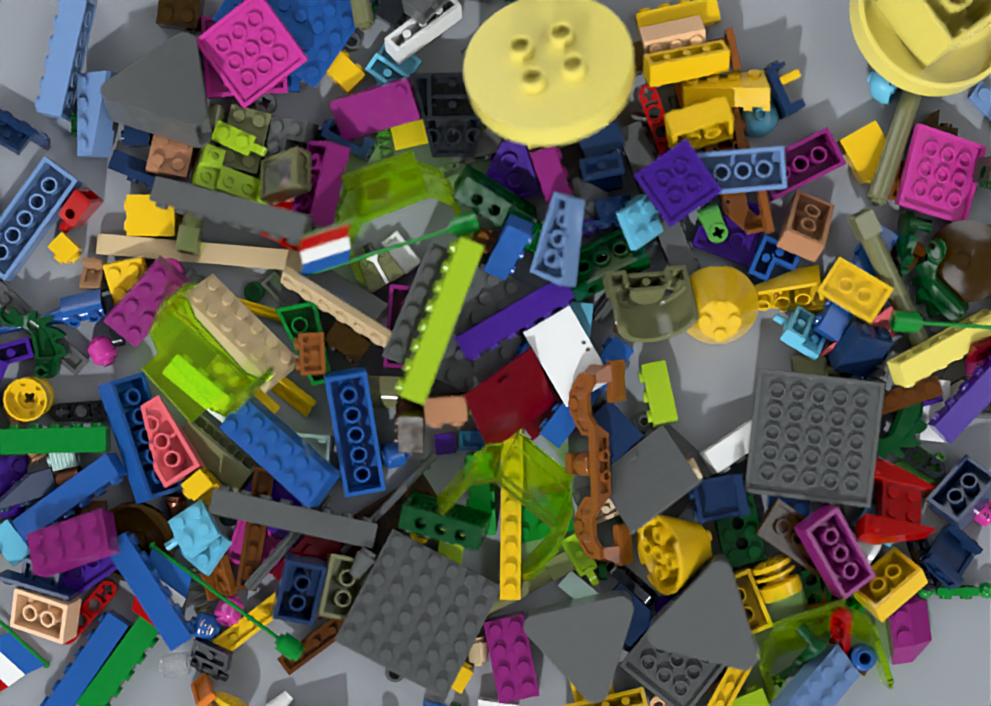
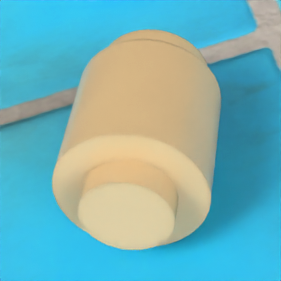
M478 635L468 653V662L473 663V666H484L485 662L489 661L488 644L485 636Z

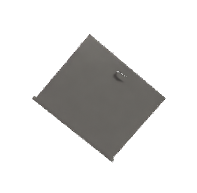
M661 425L610 465L611 496L609 498L629 528V534L632 535L703 480L698 478L664 425Z

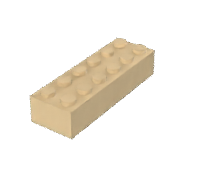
M213 273L182 297L178 307L264 393L268 392L295 368V358L298 357Z

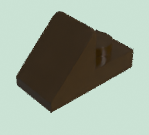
M940 110L935 111L920 123L958 136V128L952 127V124L940 123V126H938Z

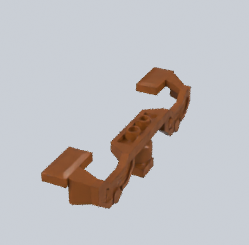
M733 27L727 28L723 38L709 40L708 42L723 40L730 50L729 63L731 72H739L741 63ZM739 107L731 108L733 115V138L702 147L703 153L713 152V150L716 152L731 151L734 146L736 150L750 149L749 140L744 137L746 124L745 120L740 117ZM766 190L758 191L756 194L760 215L758 216L748 208L745 192L720 194L723 213L742 230H745L747 235L764 232V235L774 231Z
M624 359L606 361V365L591 364L583 373L578 374L572 385L568 400L570 414L580 433L588 436L589 450L566 453L565 469L566 474L573 475L578 473L581 476H590L591 496L584 497L574 515L575 536L579 540V545L587 558L614 563V566H623L633 563L632 535L629 534L630 530L625 522L613 525V546L603 547L597 538L596 516L611 496L609 433L597 424L591 414V392L597 383H607V402L614 403L626 400Z

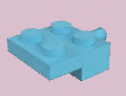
M384 43L379 52L369 62L365 71L374 77L378 82L376 85L414 74L421 65L422 60L413 54L399 65L386 52Z
M647 194L635 196L625 203L623 209L616 213L631 250H638L664 231L658 217L659 211L654 207Z
M799 305L793 310L788 319L776 313L773 321L783 326L780 340L815 361L820 355L826 339L812 330L815 315Z
M200 499L168 521L174 538L164 544L168 551L179 545L184 556L194 558L209 548V543L221 536L212 514L208 513L209 508L205 500Z
M219 529L221 536L209 543V548L194 558L184 556L181 548L177 552L202 573L210 576L233 542L222 534V531Z

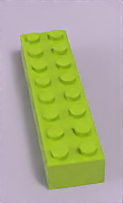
M463 237L450 242L447 249L449 257L446 261L442 262L439 270L442 275L439 280L435 281L432 288L434 296L431 300L427 301L424 309L427 312L426 317L420 320L417 331H419L418 338L413 339L409 349L412 351L411 356L404 361L402 370H404L403 377L398 378L394 388L397 390L396 395L424 405L484 249L483 245Z

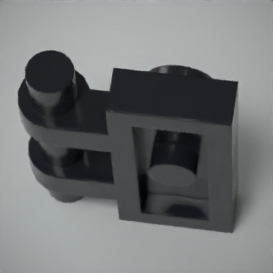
M195 638L191 651L193 659L190 662V666L196 668V671L200 673L205 672L211 675L215 680L220 679L226 682L229 674L225 672L230 669L233 651L211 641Z

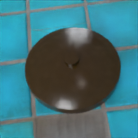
M959 220L944 226L932 238H939L945 241L947 245L946 256L939 264L937 270L938 278L962 302H976L991 296V226L975 220ZM929 243L928 246H931L932 249L936 248L935 244Z
M136 501L121 503L109 510V512L113 513L117 537L129 531L130 534H135L139 540L137 545L149 557L151 553L149 544L155 542V546L174 559L176 546L168 551L164 545L174 536L168 523L169 519L162 511L147 503L137 504ZM118 569L111 573L117 579L125 581Z

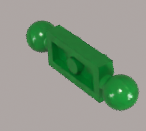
M984 582L979 586L961 585L950 590L941 585L933 591H926L921 588L917 594L924 599L930 598L932 595H937L939 599L946 600L952 599V596H960V599L969 600L972 599V596L979 595L982 598L989 599L991 598V583Z

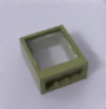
M296 146L261 160L260 198L276 205L310 192L312 153Z

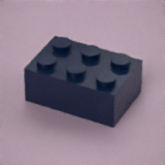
M965 454L926 498L929 509L962 532L991 499V471Z
M285 553L272 606L273 619L310 626L314 625L328 568L326 560Z

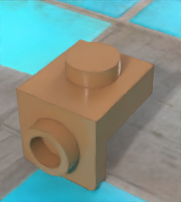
M96 257L83 258V271L79 283L80 289H101L105 275L103 260Z

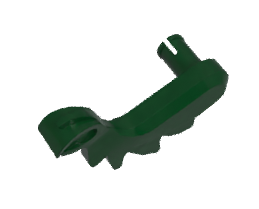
M907 210L899 215L897 222V235L899 236L897 239V270L901 279L909 273V266L915 258L912 254L918 240L917 230L930 233L933 226L932 220L917 218L913 211Z
M934 238L929 242L935 244L936 248L926 247L928 258L925 262L915 267V270L920 272V274L910 281V285L920 284L916 294V305L927 301L926 312L930 318L940 314L948 322L956 323L966 316L969 303H963L938 278L937 270L939 264L946 256L947 245L945 241Z
M7 305L0 308V323L9 327H21L31 333L36 368L34 369L36 371L34 372L35 376L40 379L55 377L61 369L60 358L69 354L67 346L57 341V339L65 337L67 333L60 328L48 325L54 319L53 315L38 318V310H33L24 315L18 312L14 306L10 307L11 312L7 314L5 313Z
M923 402L896 410L887 434L878 439L877 454L880 457L887 458L889 452L899 458H904L905 455L901 452L900 447L912 448L921 445V442L915 439L913 435L924 432L928 427L920 419L923 411Z
M804 622L795 632L808 646L789 667L774 676H770L774 681L773 685L777 684L781 689L794 668L812 661L828 647V640L832 637L828 631L817 637Z

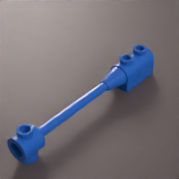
M101 289L60 298V307L43 315L54 316V319L48 325L65 324L70 327H78L81 321L98 322L100 317L106 316L102 303ZM1 326L0 335L23 330L24 328Z

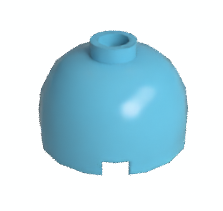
M871 71L867 82L870 83L869 91L871 96L882 104L890 105L896 95L897 86L887 81L877 71Z
M771 100L770 111H762V107H752V111H744L743 107L739 108L740 117L745 120L746 131L744 133L749 137H765L777 126L779 118L778 109Z

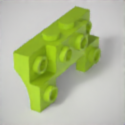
M210 144L203 147L191 185L265 205L270 204V202L260 198L261 168L258 178H254L222 166L226 150ZM279 171V183H280L281 174H282L281 171Z

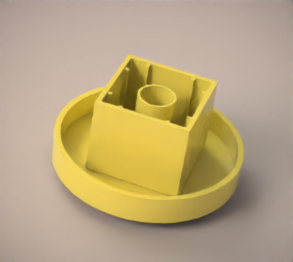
M519 0L502 8L487 19L474 34L466 51L463 68L470 102L478 117L492 131L509 140L527 144L529 150L544 145H557L575 141L592 134L601 127L607 126L608 122L617 115L626 103L635 79L632 42L626 27L611 10L594 0Z
M850 0V23L860 51L868 63L883 78L895 86L918 95L948 96L971 88L991 73V0Z

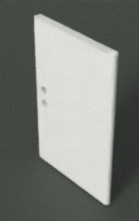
M570 305L528 330L523 331L565 406L569 407V392L578 374L583 373L591 364L604 365ZM597 383L592 392L606 383Z

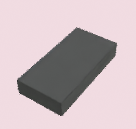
M276 270L271 272L260 283L282 307L298 304L303 300L297 292L287 289L281 283L282 276Z

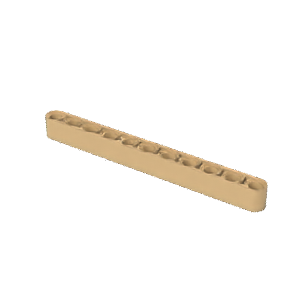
M97 234L96 254L131 258L144 256V259L154 260L161 255L164 259L173 258L180 262L283 271L288 266L296 272H301L302 267L301 253L287 249L201 242L199 255L195 256L177 252L175 249L176 240Z

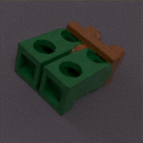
M804 567L797 568V573L803 584L804 608L808 611L810 620H821V609H828L829 617L831 618L832 613L838 607L844 606V600L832 596L821 575L820 577L815 576Z

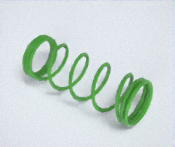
M390 130L376 132V138L378 140L387 141L379 144L377 148L382 150H389L378 155L379 158L389 159L387 161L380 163L379 166L382 168L390 169L381 172L380 177L396 176V172H388L395 170L396 168L381 166V164L394 160V158L380 157V155L384 153L393 151V149H385L379 147L382 144L393 141L378 138V136L392 135Z

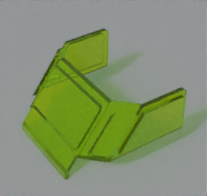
M410 149L341 176L346 188L336 206L335 217L337 222H335V225L347 221L351 222L348 231L350 243L349 259L357 257L353 243L362 223L428 198H433L451 206L455 217L462 215L458 202L455 200L450 180H446L443 171L419 160L416 161L413 150ZM465 235L463 238L471 240V235ZM359 260L350 263L356 280L363 285L367 284Z
M195 281L192 283L187 282L164 300L148 331L157 354L141 368L190 423H193L208 408L226 418L232 413H237L267 384L273 376L272 372L275 370L271 366L259 377L247 373L196 318L189 301V297L197 286Z
M518 429L513 442L486 444L481 451H477L437 496L439 513L444 515L471 485L497 483L551 527V532L521 563L523 580L528 583L543 570L560 550L573 515L569 487L574 476L566 474V469Z
M843 598L772 622L773 630L768 638L765 639L759 651L760 662H758L761 680L769 704L778 696L770 674L777 657L808 646L795 631L805 622L817 637L826 631L830 633L831 615L838 607L846 609L852 615L851 635L867 642L873 648L876 655L875 666L880 681L889 690L893 689L894 680L876 626L872 624L870 617L863 612L845 606L846 601Z

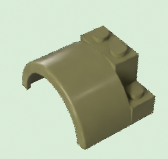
M686 265L666 266L664 271L626 274V270L605 272L602 281L606 298H610L618 333L624 339L633 342L661 341L685 332L698 321L699 314ZM665 289L674 291V293L664 297Z

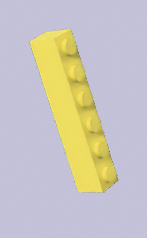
M982 309L958 323L991 325V310ZM949 327L887 361L893 383L907 388L915 385V382L922 378L930 377L936 370L944 369L954 360L962 359L969 352L972 343L990 337L991 329Z

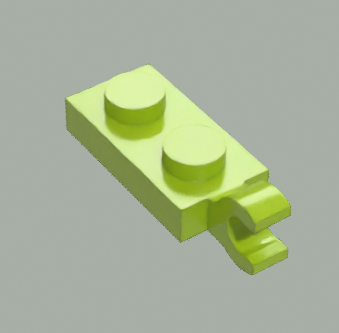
M218 120L212 133V141L248 157L251 151L265 157L268 149L255 144L257 137Z
M575 533L561 540L560 543L579 576L586 575L593 587L599 584L600 581L593 571L598 566L593 558H587L579 545V540Z

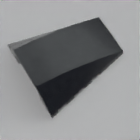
M464 72L410 74L432 157H474L482 120L478 117L470 102Z

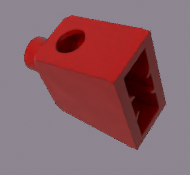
M90 188L75 189L58 212V215L62 218L58 228L64 233H68L72 227L83 226L104 200Z

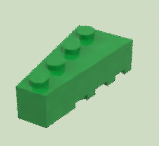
M311 301L275 309L293 347L294 337H298V333L324 332L319 307ZM324 340L325 369L327 373L332 372L328 350L325 346L326 341ZM323 374L307 375L312 386L325 383Z
M492 452L468 453L467 458H464V470H468L469 477L465 478V490L469 491L470 499H466V506L491 513L492 517L487 536L496 535Z

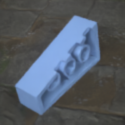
M105 70L80 73L77 76V156L88 158L110 157L115 132L112 129L114 121L108 116L100 88L104 82L118 74V72Z
M554 192L530 272L558 285L576 287L585 200L571 194Z

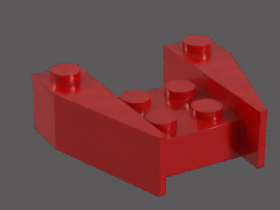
M876 458L873 487L876 488L875 515L865 514L856 521V541L879 545L925 539L935 531V528L921 525V497H927L936 487L887 460Z

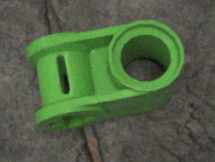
M712 203L697 210V216L705 229L708 239L715 244L722 243L728 235V230L717 204ZM715 229L723 232L720 236L721 239L718 236H713Z

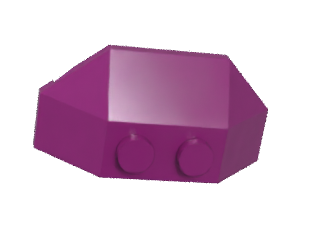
M917 593L885 619L892 665L913 662L932 641L926 599L921 598Z

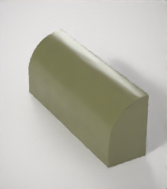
M367 375L372 408L396 409V403H400V396L396 395L397 390L394 388L398 378L403 376Z
M199 411L182 428L206 465L205 467L236 493L253 475L255 466L260 465Z

